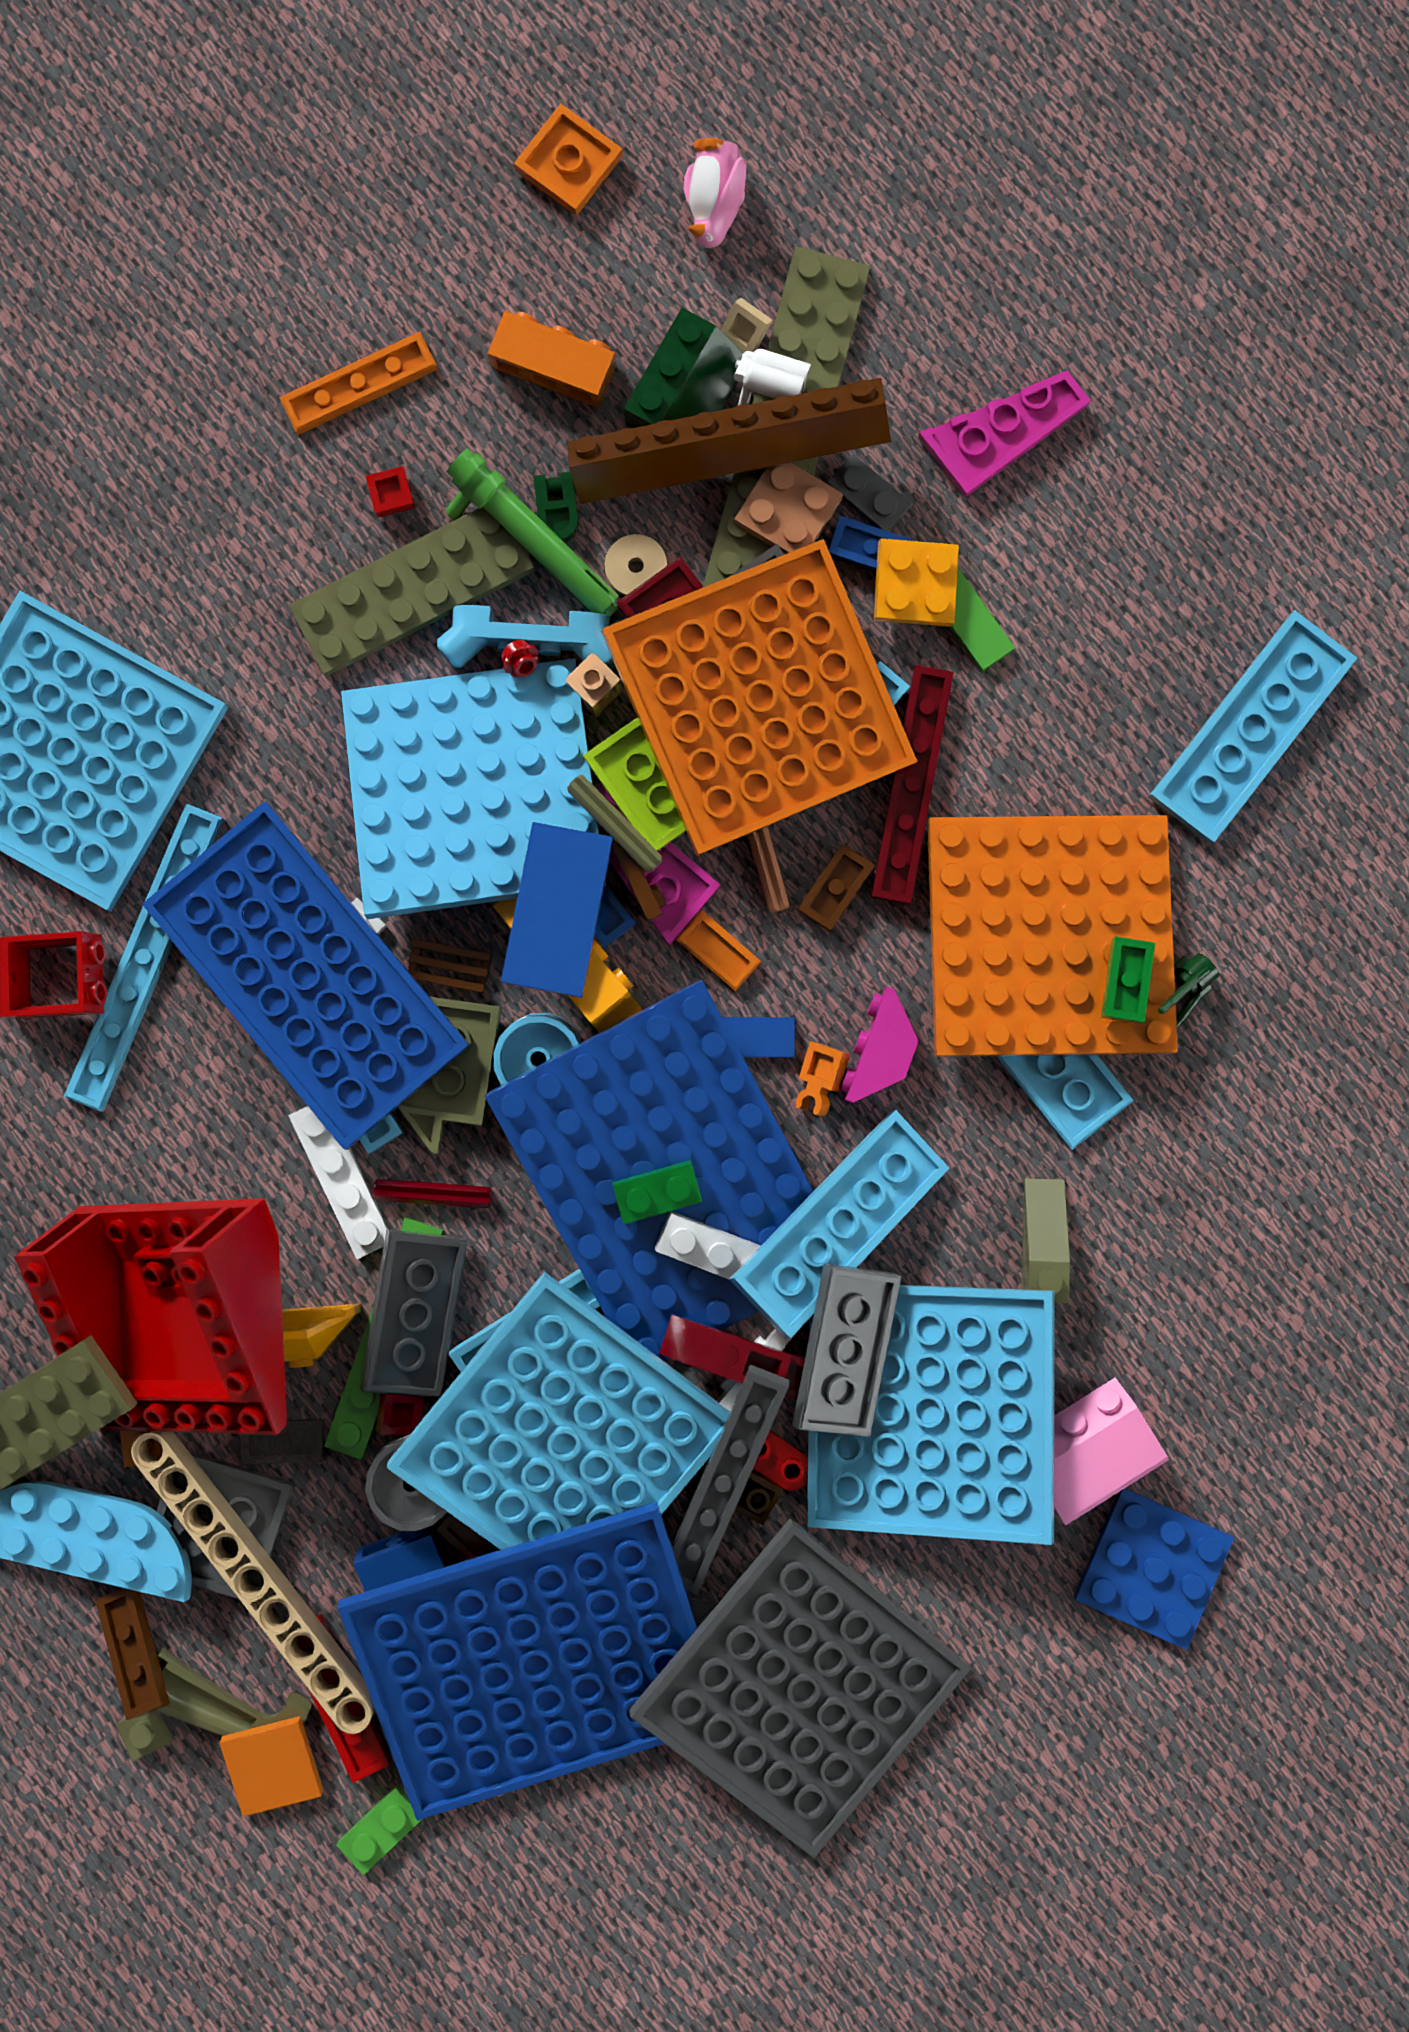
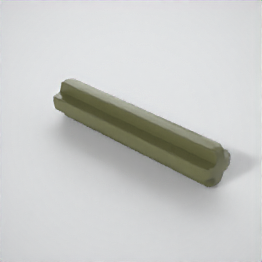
M579 775L570 782L567 787L568 793L613 837L645 872L650 873L661 864L662 856L584 775Z

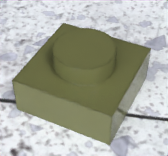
M158 1710L136 1719L126 1720L124 1718L115 1724L132 1761L169 1744L173 1740Z

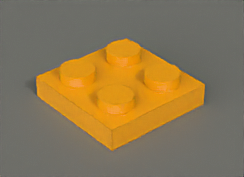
M880 539L877 550L874 621L947 627L954 625L959 545Z

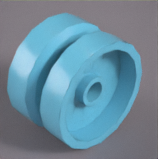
M531 1013L513 1022L500 1035L493 1053L494 1071L500 1084L503 1085L537 1067L533 1063L535 1060L534 1052H543L546 1056V1061L583 1041L578 1030L565 1018L552 1013Z

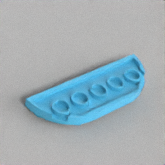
M50 1481L25 1482L0 1491V1558L180 1602L190 1599L192 1575L186 1548L182 1549L177 1537L170 1529L172 1525L154 1509L133 1500Z

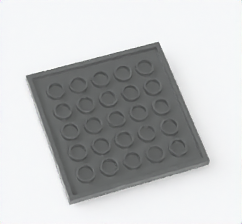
M790 1518L629 1709L631 1718L815 1858L972 1668L963 1658Z

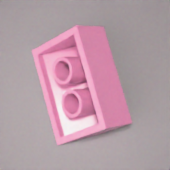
M1113 1378L1054 1416V1510L1065 1526L1169 1461L1167 1454L1140 1410L1116 1378Z

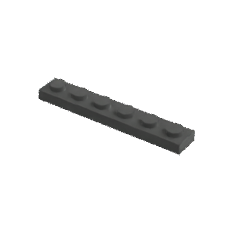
M750 1365L672 1545L686 1590L698 1594L789 1387L788 1379Z

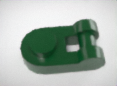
M570 471L561 472V477L546 478L545 474L533 476L538 517L564 543L569 542L575 537L579 524L575 487ZM563 493L564 500L549 501L548 494Z

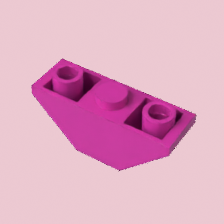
M890 987L884 988L882 995L874 993L867 1011V1015L873 1017L868 1032L860 1031L853 1053L859 1054L855 1069L847 1068L840 1087L841 1091L846 1092L843 1099L846 1102H856L905 1079L919 1040L895 989Z

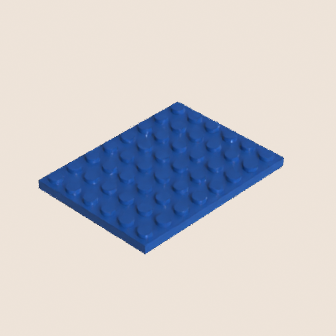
M702 979L485 1094L487 1102L609 1321L665 1362L670 1358L659 1354L671 1314L724 1330L759 1311L729 1279L656 1252L655 1245L670 1211L623 1224L612 1182L691 1160L702 1202L672 1211L760 1246L813 1192Z
M658 1502L339 1600L337 1608L416 1820L665 1744L631 1718L629 1709L698 1628Z

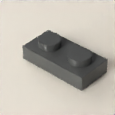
M854 453L827 482L829 486L843 493L842 499L874 527L889 532L912 506V503Z

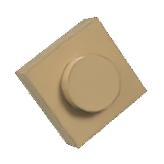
M740 298L734 302L721 331L743 353L745 351L754 353L759 348L773 320L743 298Z

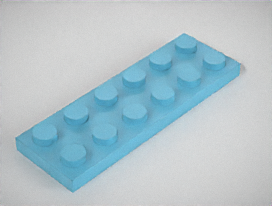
M1294 610L1149 794L1148 798L1209 845L1213 844L1350 669L1357 657Z
M897 1110L889 1112L729 1280L785 1339L791 1338L814 1314L824 1263L857 1268L945 1174L949 1167Z

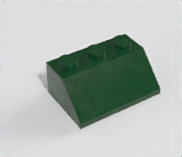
M682 307L624 407L625 424L631 428L656 424L663 420L671 421L695 416L702 412L710 413L723 410L739 382L734 379V374L737 370L735 364L737 360L741 361L743 352L716 325Z

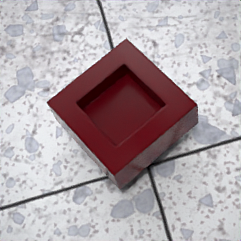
M380 1393L376 1432L380 1435H410L421 1422L424 1397Z

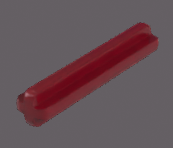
M377 1179L373 1186V1197L377 1201L489 1208L492 1202V1189L485 1186Z

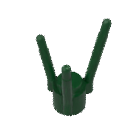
M1197 953L1190 960L1183 956L1174 963V974L1180 973L1176 979L1181 987L1158 1008V1012L1164 1014L1187 993L1193 994L1176 1016L1177 1029L1199 1001L1212 990L1210 984L1220 976L1212 961L1201 953Z

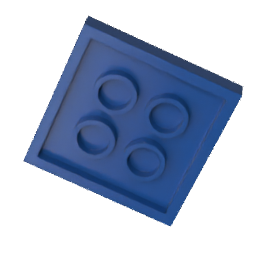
M1124 1488L1115 1497L1073 1598L1080 1603L1187 1650L1235 1537Z

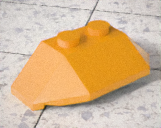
M361 1303L283 1309L284 1361H289V1368L313 1366V1359L323 1356L359 1315Z

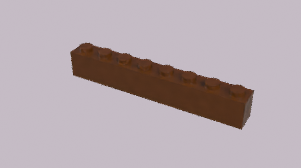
M881 378L859 380L852 384L833 388H820L813 392L781 396L774 400L749 405L742 404L735 408L710 413L702 412L691 417L671 421L663 420L656 424L632 429L624 428L617 432L593 437L585 436L578 440L568 441V465L580 504L891 442V435Z

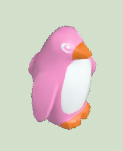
M705 138L704 140L698 139L694 141L693 146L696 151L695 162L686 171L683 190L695 222L694 225L688 227V230L703 248H714L723 241L738 213L739 207L744 201L746 163L740 157L741 150L737 144L718 138Z

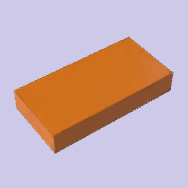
M703 910L697 914L676 938L678 943L735 992L762 962Z

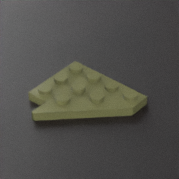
M431 997L471 1045L398 1107L431 1153L440 1154L445 1120L481 1126L485 1124L488 1104L485 1094L490 1091L494 1064L493 1053L497 1045L502 1007Z

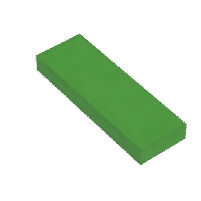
M958 568L955 624L949 628L982 673L1013 652L1015 647Z

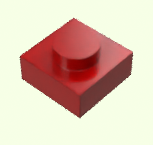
M404 466L365 476L377 518L415 508Z

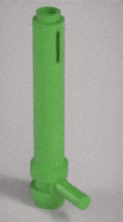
M468 448L465 449L446 471L453 478L451 482L460 490L447 507V515L454 520L460 518L471 502L479 509L484 508L590 612L604 614L610 618L618 609L617 597L619 595L505 485L506 480L496 470L491 472L485 466L487 461L478 452L474 455Z

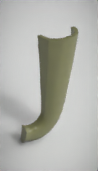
M162 1647L157 1655L170 1701L169 1705L157 1709L162 1713L222 1736L301 1716L303 1725L306 1722L312 1704L309 1699L296 1692L290 1693L287 1698L286 1707L275 1714H264L196 1672L164 1647Z

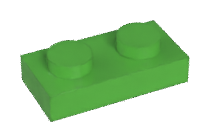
M397 1784L338 1840L336 1846L364 1875L422 1819L416 1820L406 1792Z

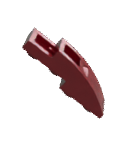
M671 1314L659 1354L740 1383H743L750 1365L788 1379L789 1387L785 1396L796 1400L798 1398L805 1362L804 1357Z

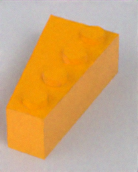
M517 898L501 900L493 906L510 928L512 927ZM594 939L583 998L569 996V998L596 1030L601 1033L642 1011V1009L628 991L634 985L619 968L612 972L603 961L609 956Z

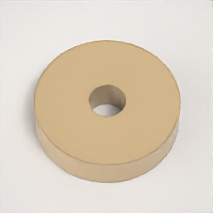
M640 534L627 535L618 539L610 547L605 558L607 580L613 590L623 597L667 566V558L662 547L652 538ZM634 561H639L644 566L638 573H634L629 569V565Z

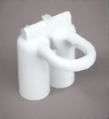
M756 349L754 353L745 351L742 354L741 361L737 360L735 364L737 370L734 374V379L743 383L738 405H749L752 392L774 399L781 396L802 394L811 364L764 349Z

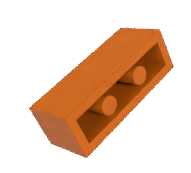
M504 311L487 353L491 368L600 408L616 368L615 352L611 351L607 344L595 339H591L589 342L579 339L570 330L561 326L550 328L542 325L536 318L524 312L513 314Z

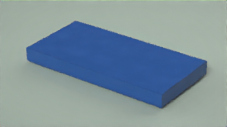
M532 822L501 978L502 983L583 998L613 837Z

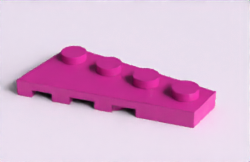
M1068 370L1023 388L1015 395L1003 400L999 398L987 403L986 407L967 415L963 413L951 418L949 422L943 425L920 431L918 439L963 497L966 498L1087 408L1091 400Z
M599 783L596 789L620 812L605 788ZM598 823L599 834L606 835ZM672 843L658 851L662 856V862L654 871L650 873L643 871L649 886L657 883L666 902L665 906L660 907L663 918L652 923L669 946L721 887L720 883ZM611 849L609 863L636 899L613 849Z

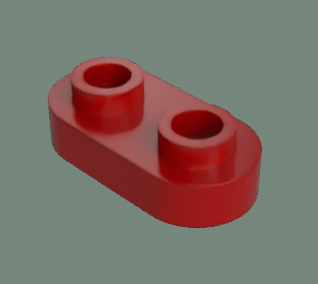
M770 1429L764 1442L766 1450L764 1453L759 1454L753 1469L785 1490L795 1491L803 1488L808 1483V1456ZM796 1464L800 1468L798 1475L795 1477L787 1476L784 1473L787 1465Z

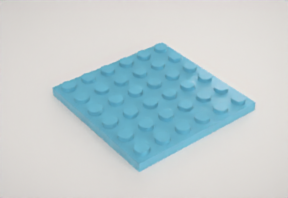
M19 591L0 623V851L112 912L229 706L28 594Z
M575 658L538 663L536 669L525 677H512L504 669H495L341 691L362 901L366 919L517 898L532 822L599 834L598 822L568 793L567 789L570 782L579 775H584L592 784L591 769L583 759V755L588 752L581 697L566 682V678L577 668Z
M544 1272L389 1459L387 1469L502 1550L654 1502H658L662 1514L711 1456L730 1411Z
M900 1285L871 1435L860 1436L808 1431V1527L1052 1545L1054 1543L1055 1291ZM814 1314L809 1318V1337Z

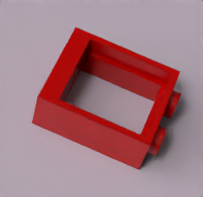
M76 931L0 937V1018L30 1019L104 1014L107 990L103 982V963L106 951L102 943V935ZM77 946L78 1003L31 1006L29 950Z

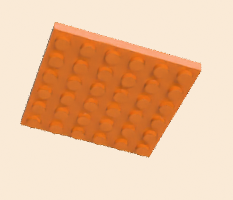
M824 539L607 626L601 631L697 856L917 762Z
M1167 815L929 818L928 851L935 1057L1175 1054L1178 1052L1176 1004L1164 1014L1158 1012V1008L1175 993ZM1115 936L1155 942L1145 1022L1142 1024L1101 1018L1111 939Z

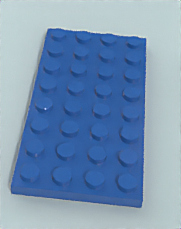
M266 801L142 903L148 913L344 1150H348L471 1046Z

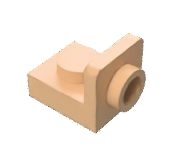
M593 653L566 678L567 684L582 698L585 708L595 717L623 691L621 679Z

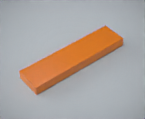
M417 332L279 398L296 434L300 435L438 370L421 332Z

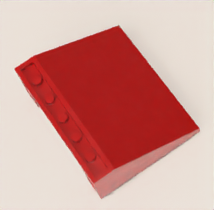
M265 1198L79 1206L14 1256L21 1271V1277L30 1291L37 1307V1313L46 1327L56 1354L59 1356L89 1336H92L138 1402L130 1411L99 1430L278 1435L287 1425L279 1234Z

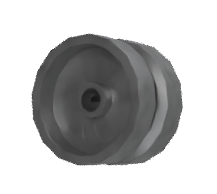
M402 1435L391 1439L378 1451L367 1472L365 1493L370 1509L382 1523L396 1530L418 1531L434 1525L447 1511L413 1486H405L403 1479L387 1469L389 1459L409 1436Z

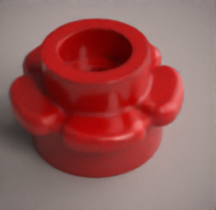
M525 640L511 642L505 647L501 655L504 671L510 673L512 677L530 675L536 669L539 661L537 656L539 653L538 649Z

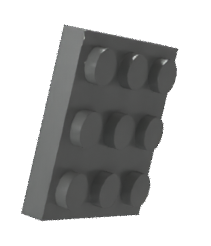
M189 1451L272 1559L295 1483ZM174 1471L172 1476L174 1485L178 1489L187 1490L188 1480L186 1476L181 1472ZM161 1498L157 1512L172 1525L170 1529L177 1537L182 1549L186 1548L191 1566L192 1585L239 1599ZM198 1504L197 1514L199 1518L205 1522H212L213 1512L211 1508L205 1504ZM223 1537L222 1546L224 1550L232 1555L238 1554L237 1542L231 1537ZM254 1569L247 1571L249 1583L256 1587L263 1586L264 1579L260 1572Z

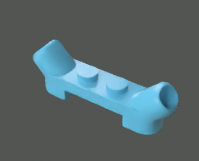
M458 605L453 607L452 627L437 639V649L456 668L464 666L485 646L498 647V651L502 653L508 644L516 640H525L530 645H534L538 649L539 655L554 657L560 656L561 651H574L584 661L593 653L611 670L616 667L601 633L603 628L610 626V618L604 614L594 612L570 611L569 626L494 622V614L490 606Z

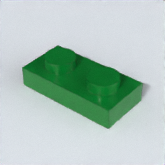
M1118 936L1111 939L1101 1018L1136 1024L1145 1022L1155 942Z
M691 1160L612 1182L623 1224L702 1202Z

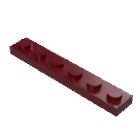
M915 665L913 668L903 728L917 762L894 772L871 898L906 905L911 904L954 672L920 665Z

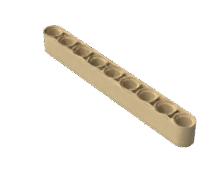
M148 1431L139 1436L133 1442L131 1448L132 1459L139 1470L337 1727L349 1734L363 1731L370 1723L376 1710L364 1678L176 1434L165 1431ZM149 1439H155L161 1443L163 1447L161 1458L153 1457L149 1453L147 1445ZM174 1471L181 1472L186 1476L188 1480L187 1490L178 1489L172 1481ZM198 1504H205L211 1508L213 1512L212 1522H205L199 1518L197 1514ZM223 1537H231L237 1542L238 1554L232 1555L224 1550L222 1546ZM254 1569L260 1572L264 1579L263 1586L256 1587L249 1583L247 1571ZM279 1602L284 1604L289 1611V1618H277L272 1612V1603ZM305 1635L311 1638L314 1643V1650L308 1652L302 1650L297 1644V1636ZM322 1669H334L340 1677V1682L337 1684L326 1682L322 1676ZM350 1701L359 1702L365 1709V1715L358 1717L352 1715L347 1709V1703Z

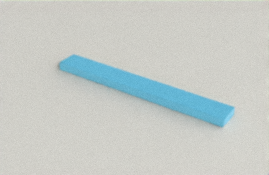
M185 804L146 900L216 842L225 819ZM144 906L107 991L104 1014L97 1015L64 1095L65 1098L100 1112H104L173 946L172 940Z

